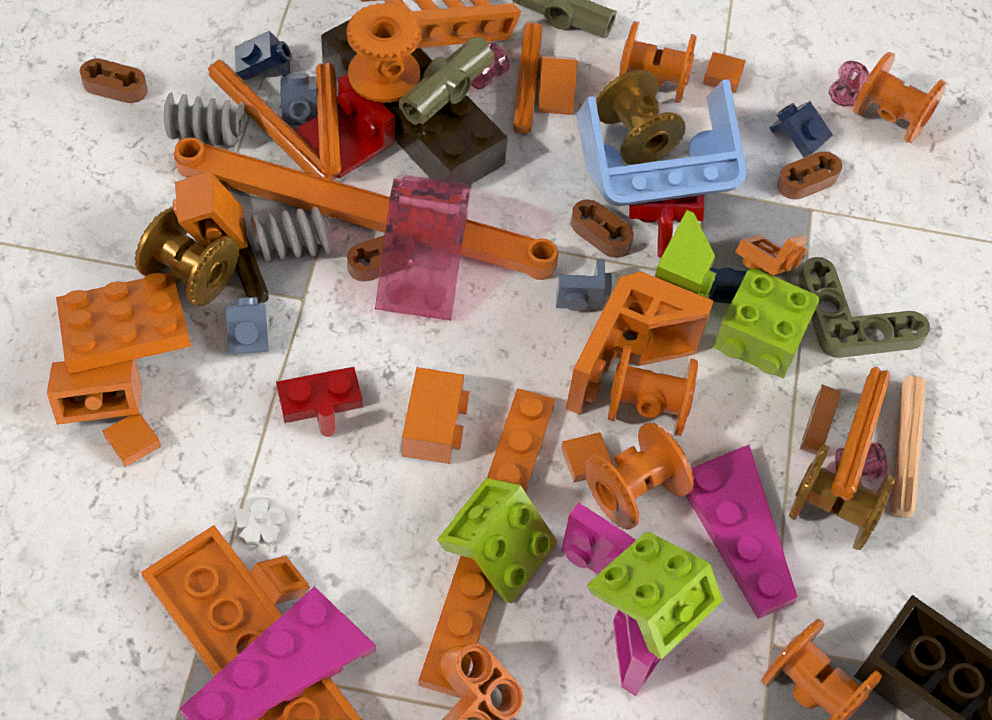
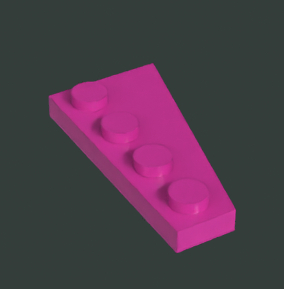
M749 444L692 467L694 485L686 497L757 619L793 604L798 596Z
M314 586L179 708L181 715L186 720H257L263 717L267 710L285 700L289 702L303 694V690L323 678L329 679L343 671V667L360 657L364 659L376 652V644Z

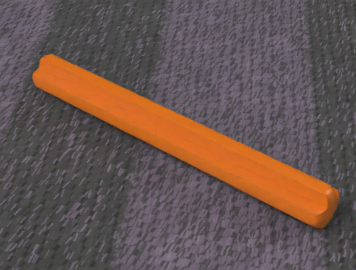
M217 60L209 66V77L237 105L243 102L245 113L306 173L329 180L335 179V176L332 174L325 176L321 173L320 156L224 61Z
M879 367L871 368L866 378L831 488L835 497L841 496L844 501L852 499L854 492L857 491L890 380L889 372L887 370L881 371Z

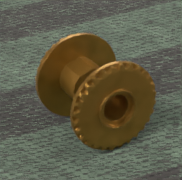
M645 70L629 71L620 77H616L596 97L599 121L606 124L622 122L629 132L620 147V155L629 165L656 162L658 159H662L679 145V141L683 139L686 129L685 122L679 114L673 112L658 114V100L655 96L658 92L659 83L654 74Z
M173 207L166 208L158 216L154 217L140 237L134 258L136 269L140 274L147 276L152 273H161L169 266L175 279L187 284V300L195 306H205L215 300L229 283L238 262V243L229 236H222L216 239L208 247L197 243L186 235L187 231L178 223Z
M822 445L799 485L789 517L796 520L805 502L826 512H832L837 517L860 527L853 543V549L861 550L883 514L895 478L887 474L877 492L862 486L860 479L857 491L854 492L852 499L844 501L841 496L835 497L831 488L836 473L822 467L830 446Z

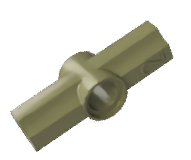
M589 0L512 1L544 14L546 21L557 29H567L572 25L603 38H607L610 34L617 13L613 9Z
M480 36L475 39L470 38L447 59L443 57L434 59L426 69L423 79L399 99V108L405 114L406 119L414 125L418 123L424 124L448 102L452 104L460 102L469 91L472 81L494 62L495 53L489 47L488 42Z

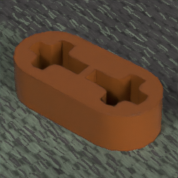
M97 58L84 62L80 67L79 72L83 88L91 94L125 103L139 102L147 95L148 89L144 73L135 67Z
M817 152L784 166L777 181V188L786 198L795 200L804 198L834 185L841 172L842 162L840 158L831 152Z
M581 200L575 204L570 224L579 236L609 257L619 258L628 254L631 249L634 233L626 222L594 200ZM618 236L622 238V241L619 239H616L614 242L610 240V237L613 239L617 238Z
M398 231L359 243L348 251V273L357 281L365 282L406 269L415 261V240L408 233ZM399 247V249L401 251H405V253L399 254V252L397 250H393V248ZM364 259L367 263L370 262V265L364 266V264L362 262H358V260Z
M823 384L820 386L805 428L800 450L816 455L820 447L825 444L840 398V390Z

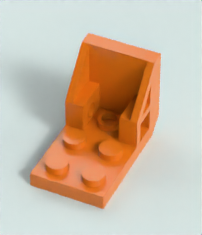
M641 271L620 277L573 369L566 409L580 415L586 402L594 403L602 384L599 380L603 372L608 373L615 357L621 358L625 344L632 345L629 363L637 366L695 355L714 301ZM623 333L630 334L637 338L635 340L629 341L623 337Z

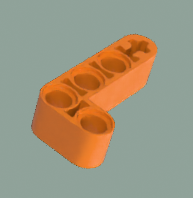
M479 644L454 646L448 649L442 656L440 664L441 673L451 687L461 696L458 703L442 720H512L520 711L524 700L521 686L486 647ZM465 654L470 656L473 663L472 672L469 676H466L461 668V661ZM495 687L500 690L502 695L501 704L497 709L491 702V693Z

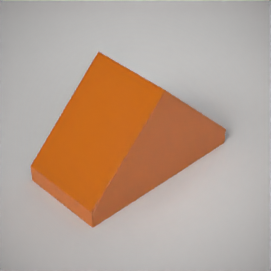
M540 55L538 113L573 115L577 59Z

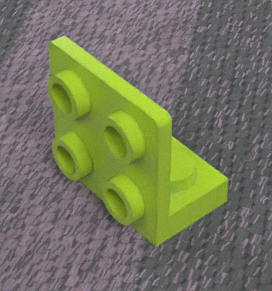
M485 478L437 539L445 551L474 559L503 601L508 603L514 602L557 544V539L521 485Z
M645 532L587 584L591 594L637 620L649 652L660 659L666 656L723 602L709 562L651 532Z

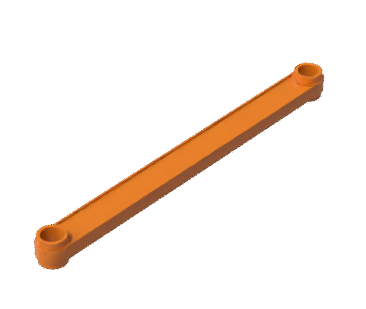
M184 138L175 145L173 154L175 165L179 173L185 178L211 171L218 180L225 181L228 188L312 211L313 207H317L321 215H325L327 211L328 217L387 234L398 231L406 232L414 238L415 242L522 272L536 280L548 279L557 269L559 253L556 245L548 239H535L204 144L196 138Z

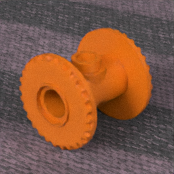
M370 4L368 7H363L360 11H357L351 17L347 26L348 42L357 53L348 68L349 82L355 92L367 100L381 103L399 101L420 80L418 62L411 55L421 40L420 24L413 13H410L408 9L402 8V6H395V4Z
M633 21L623 49L619 77L629 71H649L657 78L659 87L666 81L678 84L674 102L680 103L685 86L688 85L695 56L693 53L697 36L691 34L686 52L664 47V50L657 49V45L637 41L640 22Z
M887 52L878 61L863 84L855 101L853 112L859 116L871 102L879 105L878 114L884 120L896 122L897 119L903 118L910 122L904 136V141L911 143L931 118L943 96L947 83L940 79L929 94L913 85L905 86V81L889 73L895 60V54Z
M625 344L614 375L609 398L611 401L608 410V420L615 421L619 402L635 405L638 412L648 418L656 417L661 412L675 414L673 436H681L693 402L698 361L690 359L685 378L663 373H653L650 370L628 366L632 345Z
M646 423L639 428L638 441L641 451L638 452L634 446L626 449L613 458L617 464L616 467L599 455H592L584 463L586 482L597 504L606 516L622 529L629 530L638 525L639 511L635 499L642 496L647 490L650 491L659 484H662L672 494L683 497L693 489L694 476L686 454L677 440L665 428L656 423Z
M817 619L784 648L768 668L761 682L765 687H768L785 673L794 681L793 695L802 706L808 709L821 706L831 716L829 720H848L869 697L868 694L878 684L882 676L876 670L859 686L839 667L834 670L829 665L832 660L812 643L825 626L822 620Z

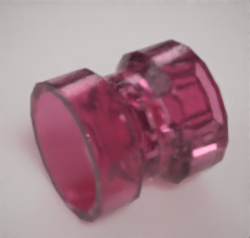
M488 42L489 47L495 53L494 62L471 83L478 90L487 87L492 82L493 77H501L510 69L506 53L494 42Z

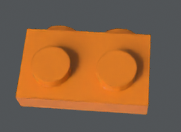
M755 235L742 239L735 253L743 257L741 262L749 269L765 270L775 276L785 271L789 272L792 267L796 269L800 265L808 249L803 247L808 238L803 235L788 238L781 248L763 236Z

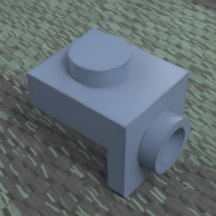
M294 72L288 74L287 77H282L280 81L282 119L288 125L305 124L318 116L316 76H309L304 72Z
M597 259L594 276L559 274L556 308H566L571 311H582L584 309L601 310L604 295L610 296L612 288V274L605 273V259Z
M256 297L234 299V306L225 307L228 354L268 352L266 305H258Z

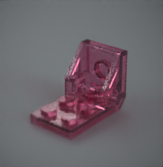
M398 174L393 178L375 310L451 321L473 185Z

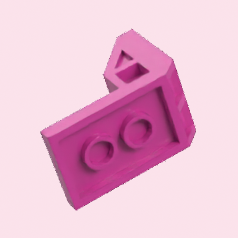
M578 502L569 514L561 551L565 553L568 560L580 568L587 567L598 575L633 544L636 539ZM618 610L613 620L620 683L622 688L636 697L661 659L649 652L637 620Z

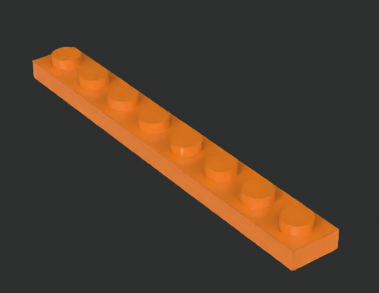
M517 388L487 478L521 485L525 493L527 492L554 408V398ZM460 556L418 682V686L457 698H461V696L451 687L441 673L440 664L442 656L451 647L478 644L495 592L493 585L472 558ZM467 654L463 656L461 661V668L466 676H468L472 660Z

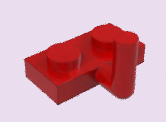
M704 195L629 205V219H638L647 223L658 220L657 256L662 258L673 237V220L680 223L688 210L695 214L698 221H703Z
M354 366L276 381L284 423L317 417L320 433L325 437L332 436L336 431L335 413L363 408V398Z

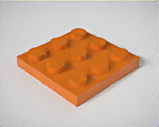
M172 272L165 274L152 273L142 279L128 282H111L105 287L86 291L74 290L66 295L56 297L64 360L68 374L191 347Z

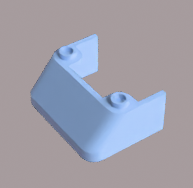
M729 79L722 80L706 97L712 130L702 131L692 138L689 143L690 157L623 166L620 153L614 147L603 144L595 96L587 97L576 115L586 169L603 198L611 205L627 206L722 193L737 188L746 177V165Z

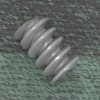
M173 93L168 94L164 104V126L166 134L170 139H177L179 135H181L182 139L194 138L195 136L202 143H205L209 138L213 145H220L224 140L227 147H234L241 135L245 115V105L243 102L239 103L236 112L231 109L230 100H225L222 109L219 110L217 109L215 98H211L207 108L203 107L201 96H197L193 106H190L186 94L181 95L178 104L174 103Z
M313 207L310 219H307L304 211L298 209L295 221H292L287 211H282L281 219L278 223L271 212L267 213L265 224H261L256 214H253L251 217L255 254L257 257V253L261 252L266 262L271 260L273 250H276L281 260H284L288 248L292 249L296 258H300L303 246L308 248L311 256H315L318 244L323 246L326 254H331V235L327 211L325 217H323L319 209Z

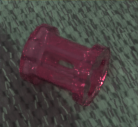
M846 61L839 68L838 80L831 84L828 91L831 100L842 107L854 106L859 89L869 76L868 69L862 63ZM854 72H856V77L854 79H851ZM846 88L844 95L841 96L842 90Z
M879 442L871 443L861 477L873 475L876 479L884 478L888 470L885 450ZM838 448L836 450V471L838 469L844 448Z

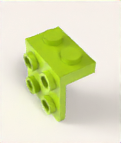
M749 269L721 323L713 348L722 351L730 358L740 359L754 365L764 373L774 374L784 379L818 305L819 298L814 293L760 270Z

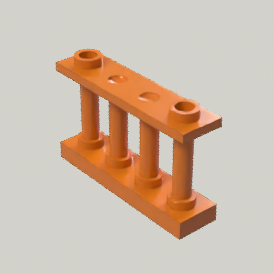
M360 0V1H361V2H365V1H379V0ZM384 0L387 4H395V6H402V8L408 9L417 18L421 27V40L417 48L464 44L470 38L475 39L478 36L487 42L508 40L522 12L514 3L492 5L488 0H470L474 5L472 7H466L460 0H442L448 7L446 9H439L432 0H413L421 11H411L402 0Z

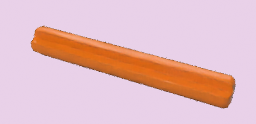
M527 22L524 25L513 120V131L517 134L523 133L527 135L532 130L543 28L540 23Z
M320 63L316 67L320 166L323 175L329 176L332 174L336 176L341 171L335 66L332 63Z

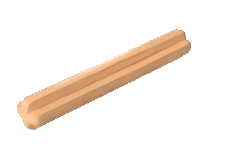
M914 375L907 376L902 384L894 469L895 480L891 501L892 514L903 518H910L916 508L926 390L924 378L915 377Z

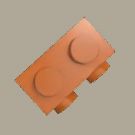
M211 171L198 173L190 178L175 182L176 199L173 200L174 213L178 223L198 243L208 247L216 239L222 236H229L238 243L239 249L248 247L244 208Z
M136 359L73 374H68L65 361L53 362L49 376L47 396L56 424L139 414L142 381Z
M416 367L402 434V457L450 464L452 450H460L464 426L457 425L459 414L467 415L470 391L463 390L464 374Z

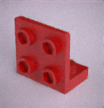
M348 73L338 78L337 109L341 171L335 176L336 178H342L395 144V116L381 102L367 100L356 93L349 82ZM318 116L295 129V132L320 156Z

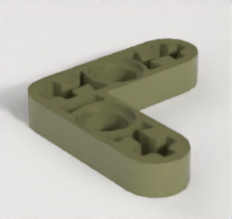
M822 257L809 258L804 263L799 276L800 287L816 294L819 302L823 300L830 301L837 308V312L827 313L817 305L811 318L819 345L827 355L834 358L911 350L919 348L925 341L930 331V324L921 313L916 311H900L852 317L833 263ZM818 277H824L821 283V289H819L820 281ZM865 329H878L882 332L884 339L880 341L870 339L866 335ZM833 334H837V337H838V338H835V337H834V338H831V337H832ZM839 339H845L844 343H840Z

